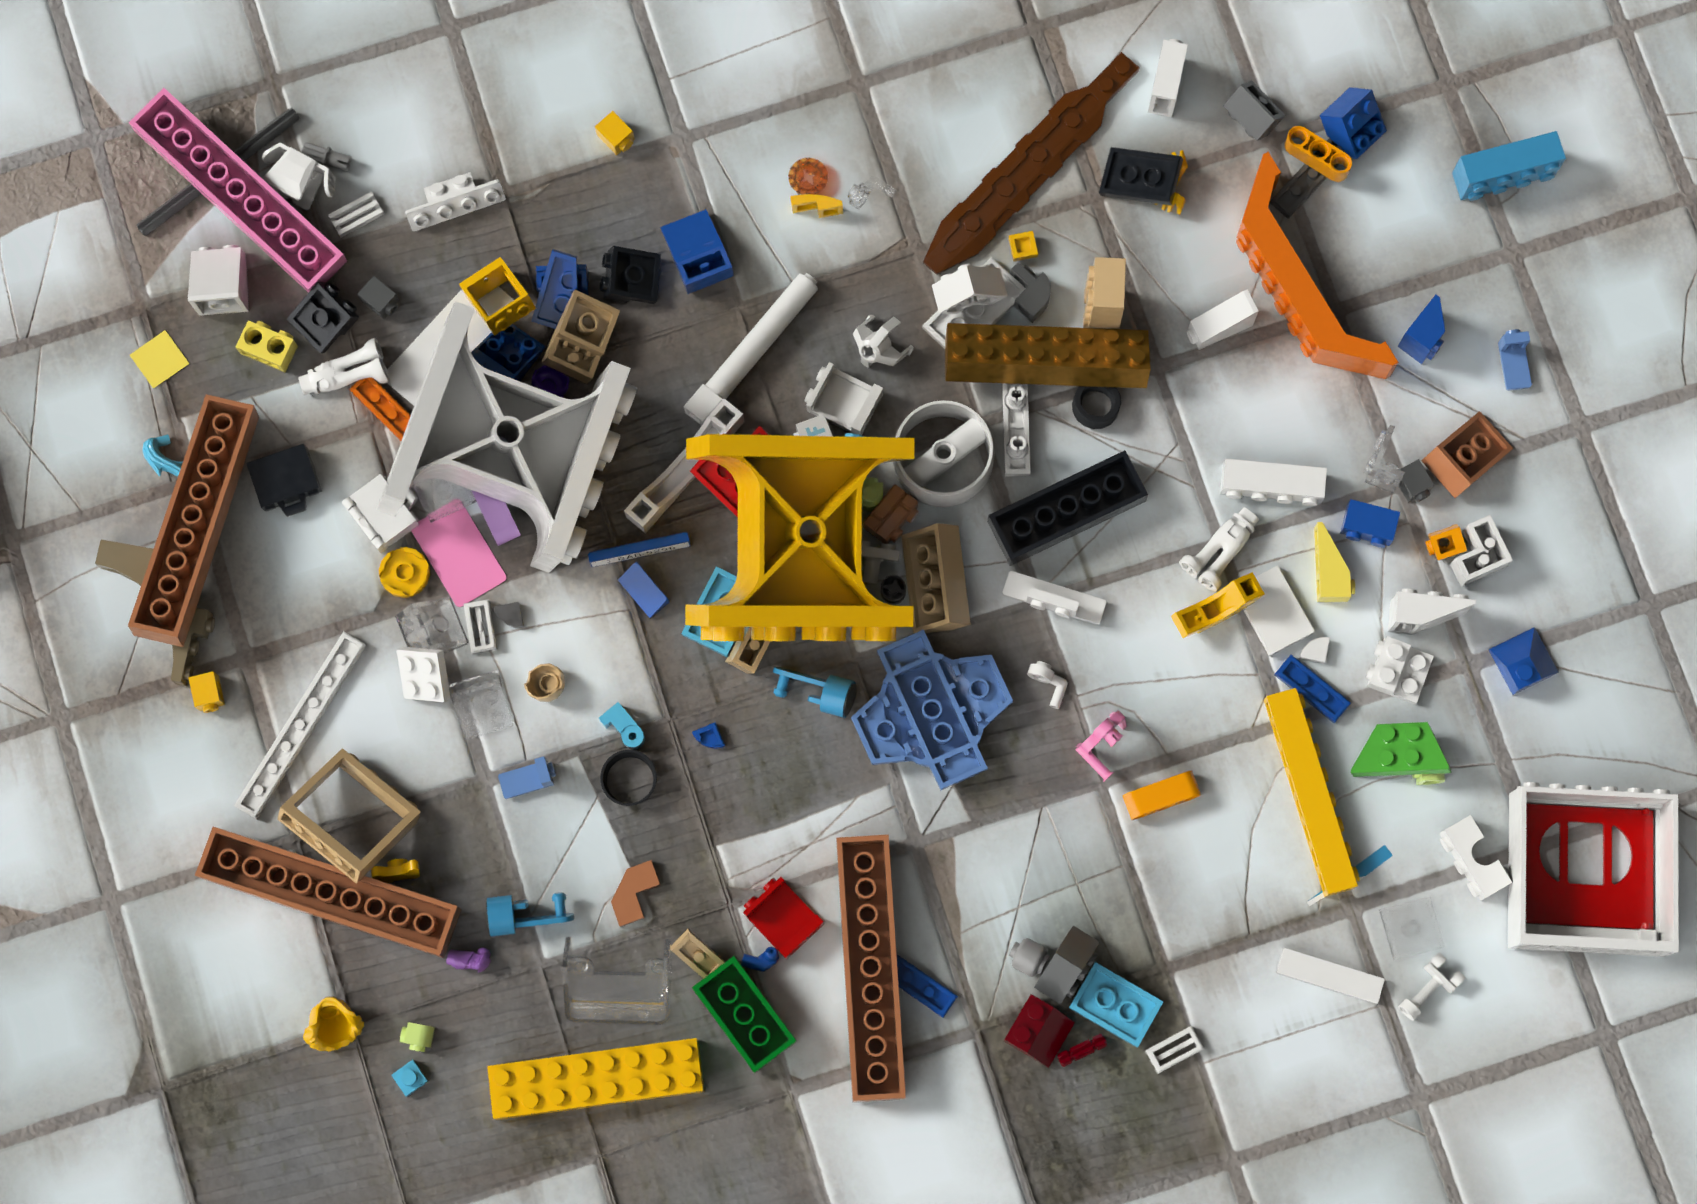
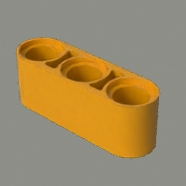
M1295 126L1289 130L1285 141V149L1290 155L1334 182L1344 181L1348 177L1352 167V159L1348 154L1305 127ZM1292 138H1299L1303 143L1296 144L1292 141ZM1313 151H1320L1324 156L1316 157ZM1341 164L1345 170H1337L1334 165Z
M1191 770L1133 790L1122 797L1131 820H1135L1201 796V792Z

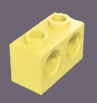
M248 321L236 344V349L246 357L286 372L298 348L293 336L282 330L279 333L270 330L271 327L264 322L257 321L253 323ZM255 336H262L259 343L251 344ZM285 345L281 353H274L276 346Z

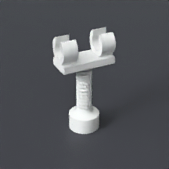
M1440 952L1424 967L1433 977L1431 981L1420 990L1415 998L1412 1000L1405 999L1398 1006L1400 1011L1412 1021L1421 1014L1419 1007L1439 985H1442L1451 993L1466 978L1458 971L1447 980L1437 970L1446 961V958Z

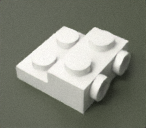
M1386 636L1383 641H1378L1374 655L1378 657L1375 665L1370 664L1365 678L1369 679L1367 687L1416 705L1434 656L1411 648L1410 644Z

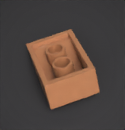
M1479 411L1421 461L1450 494L1456 498L1507 455L1513 447Z

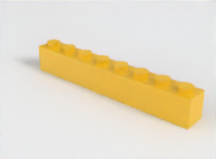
M1296 688L1268 695L1264 699V704L1323 895L1327 897L1355 889L1358 886L1357 882L1360 881L1357 868L1351 866L1349 859L1352 856L1351 848L1348 841L1344 842L1341 832L1344 831L1343 822L1340 816L1336 817L1333 808L1336 807V800L1333 792H1328L1326 782H1329L1328 774L1325 767L1321 768L1318 760L1321 757L1320 748L1317 742L1313 743L1310 734L1313 733L1310 718H1305L1303 709L1306 708L1302 693L1298 694Z

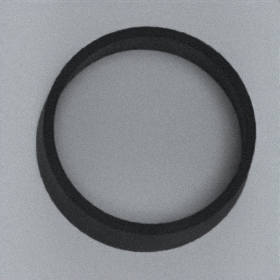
M622 750L606 760L601 770L600 782L604 793L610 800L619 805L633 806L644 802L650 797L656 786L657 773L653 762L645 754L636 750ZM629 757L645 762L653 775L651 791L645 798L635 803H624L617 800L610 793L607 785V776L611 767L617 761Z

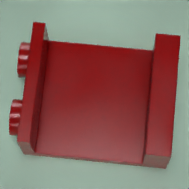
M782 877L778 880L772 878L763 887L765 892L760 897L753 896L744 905L746 910L743 914L787 960L824 925V922L796 895Z

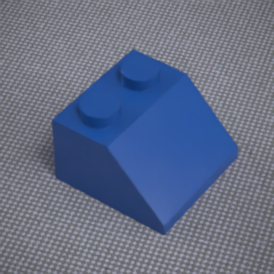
M1435 294L1405 332L1398 345L1401 350L1420 364H1423L1426 358L1432 360L1444 343L1441 338L1445 333L1441 301L1437 294Z

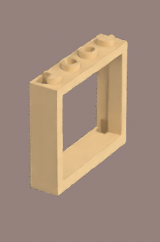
M342 748L280 807L278 820L357 884L417 824L421 811L418 810V807L412 801H407L402 797L395 787L387 785L382 781L374 770L368 769L361 764L354 754L348 753ZM339 767L403 818L362 860L297 809Z

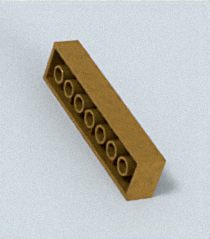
M947 323L945 381L1147 388L1150 374L1148 330Z

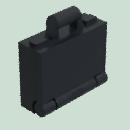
M304 443L246 463L260 506L264 511L280 507L288 517L306 511V497L322 492L309 450ZM299 499L301 501L287 507L285 506V504Z

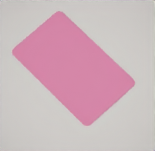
M456 499L418 521L419 525L411 530L457 607L464 606L465 603L471 602L506 580L504 571L461 500Z

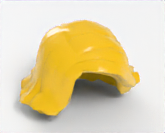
M327 996L312 1008L309 1015V1026L305 1028L303 1040L310 1045V1048L319 1051L330 1052L338 1050L356 1040V1037L362 1032L364 1022L361 1016H356L343 1000L334 996Z

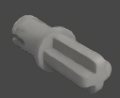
M308 142L302 147L304 155L321 162L323 166L330 165L344 171H348L350 168V164L347 163L352 161V156L332 151L331 147L326 149Z

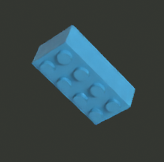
M1554 131L1461 156L1452 175L1460 200L1469 198V201H1474L1482 198L1483 194L1492 192L1496 195L1505 192L1507 188L1513 186L1523 188L1530 185L1532 181H1549L1555 177L1566 157L1558 133Z

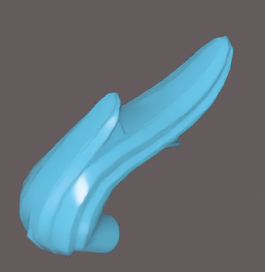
M169 435L149 438L143 443L142 452L144 458L159 477L162 471L169 472L178 477L183 463L171 460L160 452L159 447L171 444Z

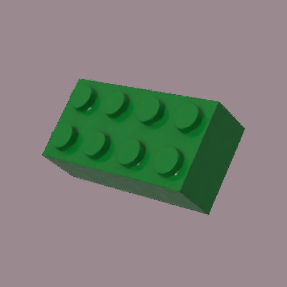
M734 956L692 987L754 1073H757L797 1042Z

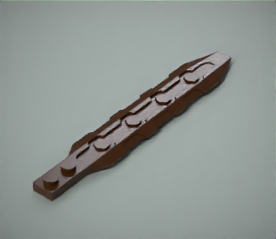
M1121 52L1089 86L1064 94L1048 111L1049 114L1029 134L1026 133L1015 145V149L996 168H992L982 179V183L962 203L959 202L941 221L923 263L938 275L978 255L996 236V232L1015 212L1018 213L1030 201L1029 198L1048 178H1052L1063 167L1064 161L1082 143L1085 144L1101 127L1106 105L1139 72L1140 67Z

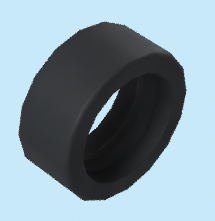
M1079 386L1072 402L1073 414L1076 420L1083 426L1091 429H1103L1111 425L1117 418L1121 407V395L1116 387ZM1100 392L1105 394L1111 401L1110 411L1104 416H1094L1086 412L1082 407V399L1086 393Z

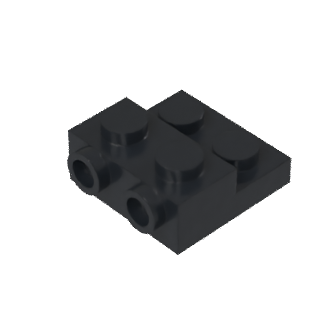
M612 246L608 253H604L602 258V267L606 268V275L601 278L600 291L604 292V299L621 302L632 300L655 304L658 295L661 254Z
M317 282L287 318L319 353H325L340 335H345L359 318L355 313L357 310L356 306L349 300L344 301L338 295L340 290L330 282L328 284Z

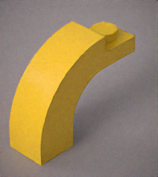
M1251 572L1233 580L1212 596L1175 612L1171 618L1181 636L1185 638L1194 633L1203 632L1232 617L1260 599L1265 593L1255 575Z

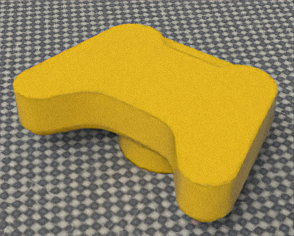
M393 859L387 862L388 867L374 866L371 869L372 878L385 883L420 877L419 863L416 859L409 861L407 859Z

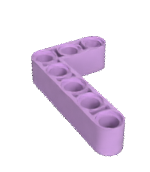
M472 490L498 546L521 536L505 502Z

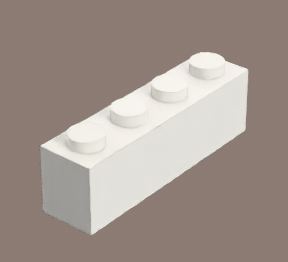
M1225 458L1222 466L1220 494H1226V497L1231 499H1240L1242 496L1252 497L1254 501H1266L1269 498L1277 499L1278 503L1283 504L1301 501L1306 506H1317L1325 498L1327 468Z

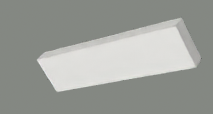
M1287 948L1282 949L1276 970L1277 974L1376 1005L1379 1002L1385 980L1378 976Z

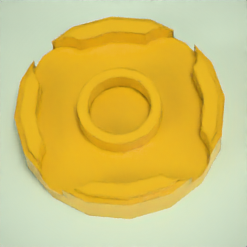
M401 547L400 549L390 551L382 559L379 567V577L384 588L393 596L401 598L413 597L422 592L428 584L430 568L427 560L419 551L409 547Z

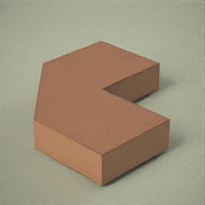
M652 860L628 868L616 890L611 904L620 927L644 919L636 894L660 886Z

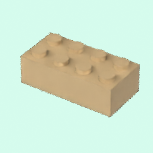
M1095 257L1094 265L1089 266L1084 290V304L1086 305L1083 315V328H1120L1125 299V258Z

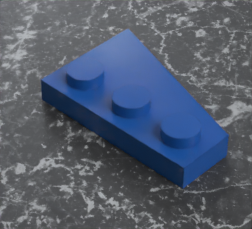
M552 249L531 322L556 329L573 291H578L577 256Z

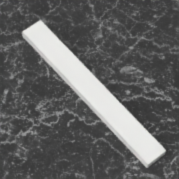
M343 631L234 806L258 820L365 649L366 645Z

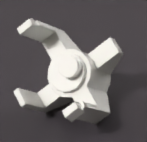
M868 315L866 321L859 325L853 333L859 348L861 363L869 368L875 362L895 366L904 357L910 356L914 348L912 345L899 353L891 346V340L888 337L890 332L900 325L901 322L898 319L892 317L878 331L873 332L868 326L873 322L875 316Z

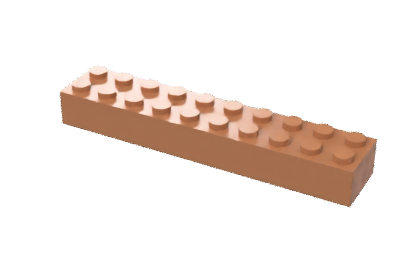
M205 395L128 623V627L134 636L184 647L259 420V415L254 405Z
M212 827L195 876L200 879L441 958H445L461 912V908L456 905L364 876L356 884L333 865L216 827Z
M889 834L836 838L852 1102L905 1099Z

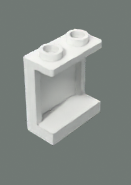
M829 362L826 368L822 367L816 378L819 382L815 389L811 388L806 395L804 402L807 403V411L816 416L824 414L828 422L850 433L862 435L883 396V388L876 384L872 387L836 369L834 364Z

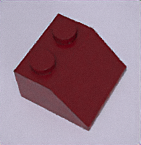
M1030 994L1005 1037L1004 1042L1049 1068L1075 1022L1051 1005Z

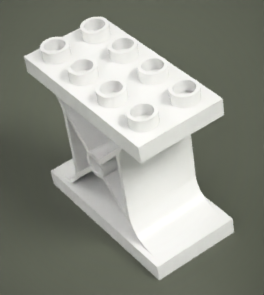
M455 301L443 326L376 510L396 517L405 501L408 490L415 484L430 478L449 481L524 510L533 520L537 531V548L530 566L550 573L560 562L569 565L572 558L576 559L581 550L587 530L575 524L578 516L586 518L589 510H594L601 494L604 482L592 478L595 469L603 471L606 462H611L619 443L620 434L610 431L609 428L612 422L619 425L623 415L627 416L633 403L637 387L626 383L631 368L611 361L597 378L592 393L580 399L562 398L493 372L481 366L474 359L468 346V327L475 308ZM498 436L504 437L508 443L500 440Z

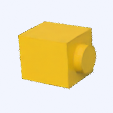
M614 111L610 112L595 126L597 136L616 155L621 151H627L633 145L635 140L633 131Z

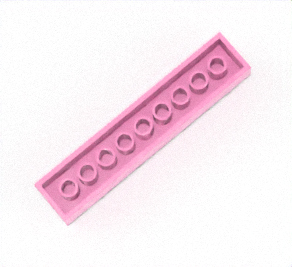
M165 88L129 121L133 130L308 293L317 282L326 283L347 262L344 254Z

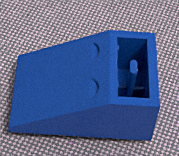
M706 209L660 227L687 294L734 276L728 255Z
M512 324L495 336L491 332L471 354L484 368L521 381L543 352L545 346Z

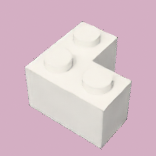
M972 264L961 265L958 267V271L940 277V281L932 285L938 311L945 314H957L972 305H992L1008 296L1001 269L992 268L989 265L979 267Z
M1491 515L1472 522L1463 529L1462 533L1471 551L1456 557L1450 565L1460 586L1463 587L1506 568L1513 561Z

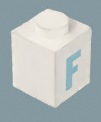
M824 414L796 424L797 432L793 433V436H832Z

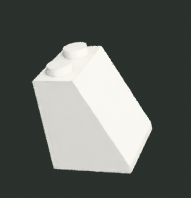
M226 245L223 249L202 247L199 248V251H191L188 302L199 316L249 311L246 254L241 247Z

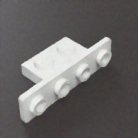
M469 172L425 187L424 191L428 203L406 210L405 214L412 231L415 232L505 201L506 198L498 179L475 187L472 175Z
M1009 571L1002 593L1004 596L1029 603L1033 608L1039 610L1049 609L1055 611V614L1061 617L1069 618L1071 616L1097 625L1100 624L1106 605V600L1014 571Z

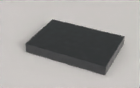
M1111 147L1099 194L1105 197L1172 205L1183 158L1176 155Z

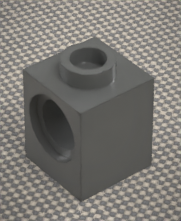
M375 276L357 294L360 300L382 319H385L387 315H392L397 310L398 303L400 302L397 294Z
M1419 459L1399 469L1393 476L1408 503L1414 499L1420 502L1431 495L1429 491L1433 488L1434 483Z

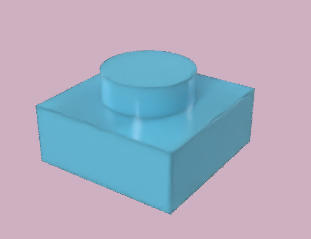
M411 1060L391 1075L406 1097L429 1082L414 1060Z

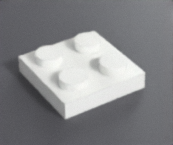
M412 647L397 649L404 698L436 702L450 700L443 650Z

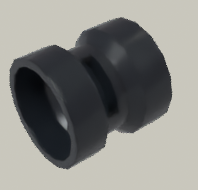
M890 575L883 579L881 583L882 599L890 605L901 603L906 596L905 581L897 575Z

